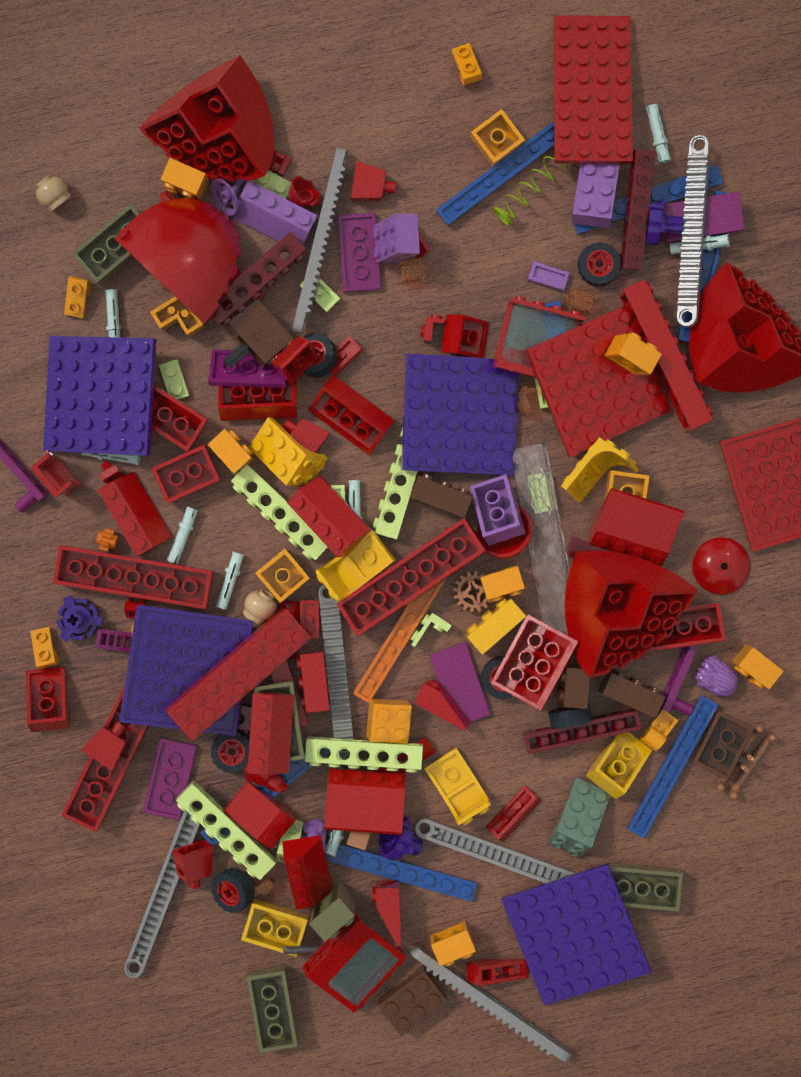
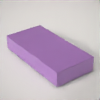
M533 261L527 280L564 292L570 272Z

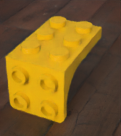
M271 417L266 419L249 446V449L286 486L303 487L315 479L328 459L326 455L314 453L300 445Z
M599 437L594 445L590 446L583 459L576 464L572 473L564 479L561 487L580 504L602 475L610 468L625 466L635 473L639 469L635 466L637 462L630 457L631 455L623 449H617L613 442L608 439L604 441Z
M372 529L347 557H336L315 572L319 582L324 584L329 590L328 593L331 598L340 602L392 564L395 558Z
M456 747L424 767L450 808L458 825H466L473 820L472 817L477 813L481 815L490 809L488 807L491 805L489 797Z

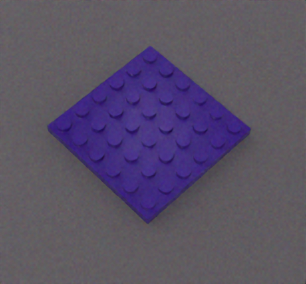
M50 336L43 451L150 456L157 339Z
M407 353L405 360L401 470L515 475L519 374L493 368L494 359Z
M137 605L119 722L180 729L164 709L249 637L252 632L253 621ZM241 700L204 732L236 736Z
M609 863L513 893L501 899L544 1005L647 975L652 971Z

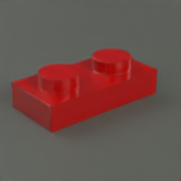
M350 335L336 347L338 352L337 363L334 369L331 370L332 374L337 376L364 351Z
M300 600V625L311 639L320 638L319 600Z

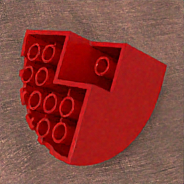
M241 55L213 68L185 86L154 111L139 127L154 146L158 145L166 152L165 156L206 173L208 178L215 180L223 178L228 179L229 182H234L236 179L250 181L264 177L269 170L273 158L274 130L270 110L258 81Z
M193 198L171 199L148 208L136 216L125 228L121 229L114 238L203 323L212 316L220 305L218 301L222 294H227L229 281L234 279L237 272V258L241 254V246L238 244L240 234L236 231L237 226L234 221L217 206Z
M728 262L717 271L704 289L699 299L698 321L693 327H690L689 351L696 380L701 385L719 391L744 393L772 388L801 376V331L793 323H790L792 321L791 317L784 309L780 310L773 303L775 299L766 290L763 291L754 279L750 281L743 276V271Z
M577 551L566 584L565 620L568 636L579 642L574 650V655L583 671L589 678L610 673V670L619 667L621 669L625 667L632 659L636 661L648 653L647 649L654 643L658 645L668 635L666 633L667 630L679 623L677 618L683 610L689 608L697 589L668 569L638 557L610 551Z

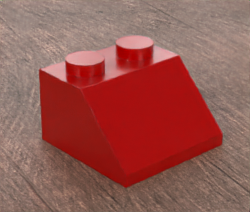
M447 314L441 352L459 357L484 358L489 322L466 315Z
M298 336L296 339L291 340L287 347L274 357L271 364L285 380L292 384L318 359V356L310 341Z

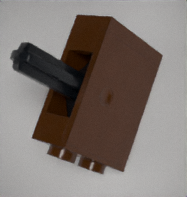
M256 299L228 322L227 329L241 345L225 357L223 362L227 367L232 368L250 353L262 368L267 364L271 366L274 357L281 353L293 338L266 307Z

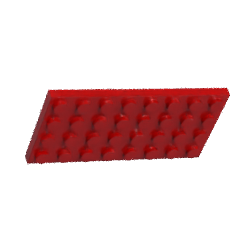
M554 15V163L632 164L630 16Z

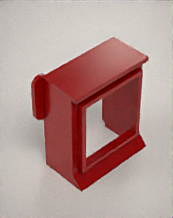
M45 450L47 454L30 467L55 498L59 495L67 497L76 488L84 487L50 450Z

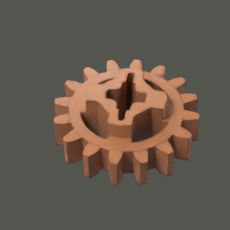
M467 571V577L460 575L461 581H455L458 588H453V591L457 592L453 597L455 599L459 598L457 605L464 604L463 610L470 607V612H473L474 608H477L478 612H480L481 606L487 608L486 602H492L491 599L487 600L486 596L480 602V596L484 593L483 586H479L474 582V579L480 580L484 573L477 576V571H474L473 575ZM467 581L468 586L465 590L461 591L462 585ZM471 583L475 589H479L476 592L477 600H475L472 594H468V591H471ZM468 597L472 599L474 604L465 602L463 598Z

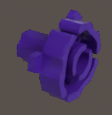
M660 199L659 202H650L645 245H659L663 233L681 234L683 217L666 216L664 199Z
M71 595L63 598L64 605L58 611V615L63 616V618L57 620V624L62 631L60 638L67 642L70 638L84 640L87 636H93L99 626L102 625V617H100L97 605H89L93 611V616H91L87 607L76 605L80 602L89 604L90 601L88 599H74ZM74 617H78V621L75 622ZM92 625L91 630L86 635H77L78 633L85 632Z
M403 817L402 835L380 833V854L384 858L394 861L395 859L399 860L405 853L417 856L422 851L423 840L412 836L413 831L410 830L412 824L409 817Z

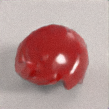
M302 176L293 178L288 192L289 200L300 207H317L322 199L321 194L314 188L312 181L306 180Z

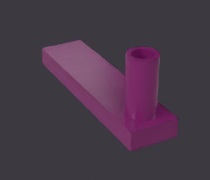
M0 438V459L29 490L15 504L17 510L23 513L36 500H45L50 494Z
M699 645L682 648L662 693L665 696L661 706L662 709L670 712L672 708L688 716L692 713L693 705L676 698Z

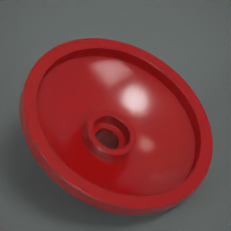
M518 506L526 534L490 546L483 538L480 524H478L477 534L487 548L488 552L486 553L500 559L511 558L521 553L528 546L533 536V522L525 509Z
M718 537L704 542L697 549L692 561V571L697 583L703 589L710 593L724 595L738 590L745 583L750 571V561L747 552L738 542L729 538ZM722 563H726L727 565L725 570L721 569Z

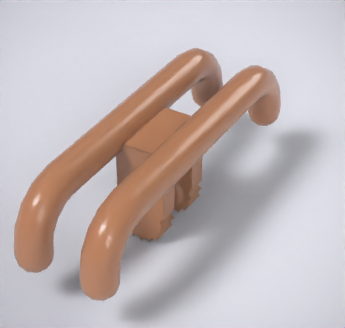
M762 726L754 727L755 730L737 764L742 769V772L731 787L729 795L732 799L738 797L739 789L771 742L776 740L774 734H769L763 739L752 756L746 753L756 736L763 732ZM720 777L717 782V789L723 791L727 780Z

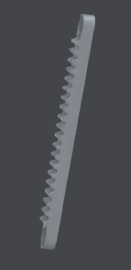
M697 135L690 141L688 169L686 172L683 239L680 256L681 268L679 270L677 320L686 328L693 327L697 323L699 313L710 143L703 135ZM698 141L705 142V147L702 150L698 151L695 149V144ZM687 312L693 314L690 322H684L682 319L683 315Z
M337 147L293 323V332L303 334L307 317L312 316L311 309L314 308L312 301L316 300L314 294L318 292L316 287L319 286L318 279H321L322 264H325L324 257L327 256L326 250L329 248L327 242H330L329 235H332L331 228L334 227L333 220L336 219L335 213L338 211V198H341L340 191L343 190L344 176L347 175L346 168H344L348 152L346 148Z
M322 585L319 589V603L334 738L354 739L340 609L336 605L338 603L336 600L323 596V590L326 586ZM342 749L339 752L342 758L350 756V752L347 749ZM341 764L340 767H338V769H345L342 767Z
M188 811L183 812L125 963L124 970L130 978H137L144 971L180 878L177 875L172 850L193 843L200 825H197L191 819L192 815ZM131 963H137L140 967V970L138 972H132L129 968V965Z
M421 818L415 825L417 835L423 839L544 883L578 873L429 818ZM422 823H427L430 825V830L427 833H422L419 830V826Z
M415 945L411 955L426 966L427 972L432 970L433 976L439 975L440 981L445 979L446 985L451 983L453 990L457 988L459 994L464 992L465 998L470 996V1001L472 1003L476 1001L477 1007L483 1006V1011L489 1010L490 1016L495 1014L496 1020L501 1019L503 1025L507 1023L509 1029L514 1027L516 1034L520 1032L521 1037L524 1038L526 1036L527 1041H533L535 1047L539 1045L541 1051H546V1055L553 1054L566 1063L569 1061L573 1054L568 1048L478 985L467 981L465 976L452 967L439 966L436 956L423 947Z

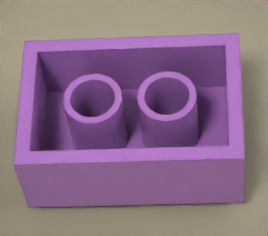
M580 164L572 224L611 228L619 165Z
M394 214L374 225L373 237L376 244L374 256L377 263H400L420 254L418 214Z
M506 474L470 486L482 535L489 546L526 534L514 489Z

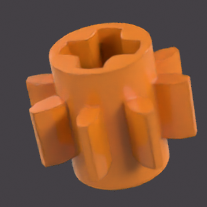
M105 528V531H99L96 538V544L100 545L99 550L109 552L110 549L115 550L119 540V536L115 535V530Z

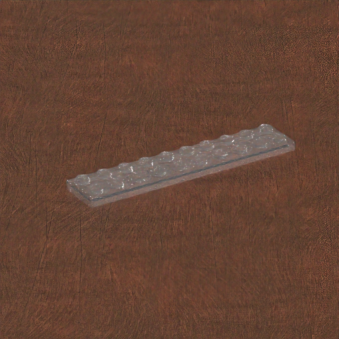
M540 443L513 449L515 480L520 506L527 511L533 522V536L528 544L542 622L568 635L565 620V591L570 568L546 443Z

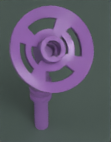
M216 179L211 184V193L216 205L227 215L232 216L238 211L239 206L236 195L244 179H236L232 188L222 179ZM228 204H233L234 209L228 208Z

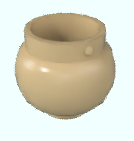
M48 175L36 184L39 187L35 193L37 200L51 211L71 197L70 193L67 192L68 187L66 183L59 177L54 176L50 178Z
M265 589L252 591L245 599L243 614L256 624H264L276 612L277 605L274 595Z

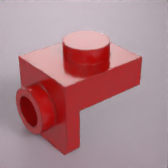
M431 315L426 317V325L421 326L420 337H424L423 342L431 343L433 324L445 326V319H442V316Z

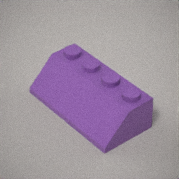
M252 181L246 183L238 200V211L233 215V219L278 242L289 232H292L304 247L318 221L316 214Z

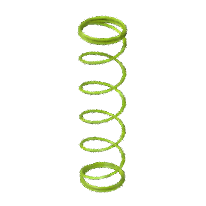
M545 156L543 158L544 167L549 175L538 169H532L530 171L531 179L536 188L525 182L518 183V191L524 202L513 195L505 196V203L511 214L504 211L503 209H500L497 206L493 207V211L495 212V214L506 225L510 226L512 224V221L507 215L516 220L515 215L513 214L507 203L506 197H513L521 203H523L524 205H526L527 207H529V204L527 203V201L525 200L520 191L519 184H526L529 187L536 190L538 193L542 194L541 190L538 188L537 184L533 179L532 171H538L547 176L548 178H550L552 181H555V179L552 177L545 164V158H551L554 160L553 157ZM561 164L563 167L568 169L566 164Z

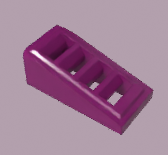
M98 628L95 648L130 652V648L126 647L127 637L132 639V633ZM104 633L107 634L106 644H103ZM112 634L115 635L114 645H111ZM120 636H123L122 646H118Z

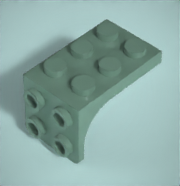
M576 777L561 817L554 831L548 837L547 842L556 849L568 851V854L571 856H583L593 846L610 795L603 789Z

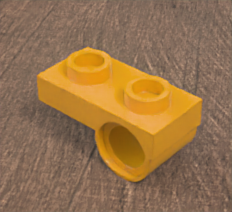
M470 43L451 49L463 86L482 80V73Z
M74 276L68 277L64 315L79 318L85 317L91 280Z
M45 627L30 631L36 667L42 669L58 665L59 659L54 648L51 628Z
M661 709L657 717L654 718L639 739L657 751L665 743L666 736L678 720L664 709Z

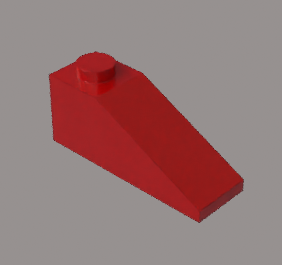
M427 680L423 683L414 703L465 731L471 723L446 688L442 687L441 683L436 680Z
M525 958L467 961V981L478 986L528 978V964Z

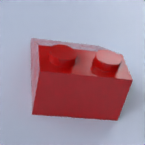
M65 667L26 671L27 725L31 732L70 728Z
M249 781L243 785L224 808L226 814L256 840L270 849L276 845L296 821L291 809Z
M378 880L376 881V886H372V902H376V908L396 945L401 946L399 881Z

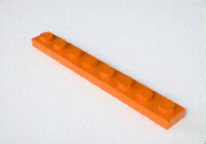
M446 580L407 605L354 690V695L369 703V699H372Z

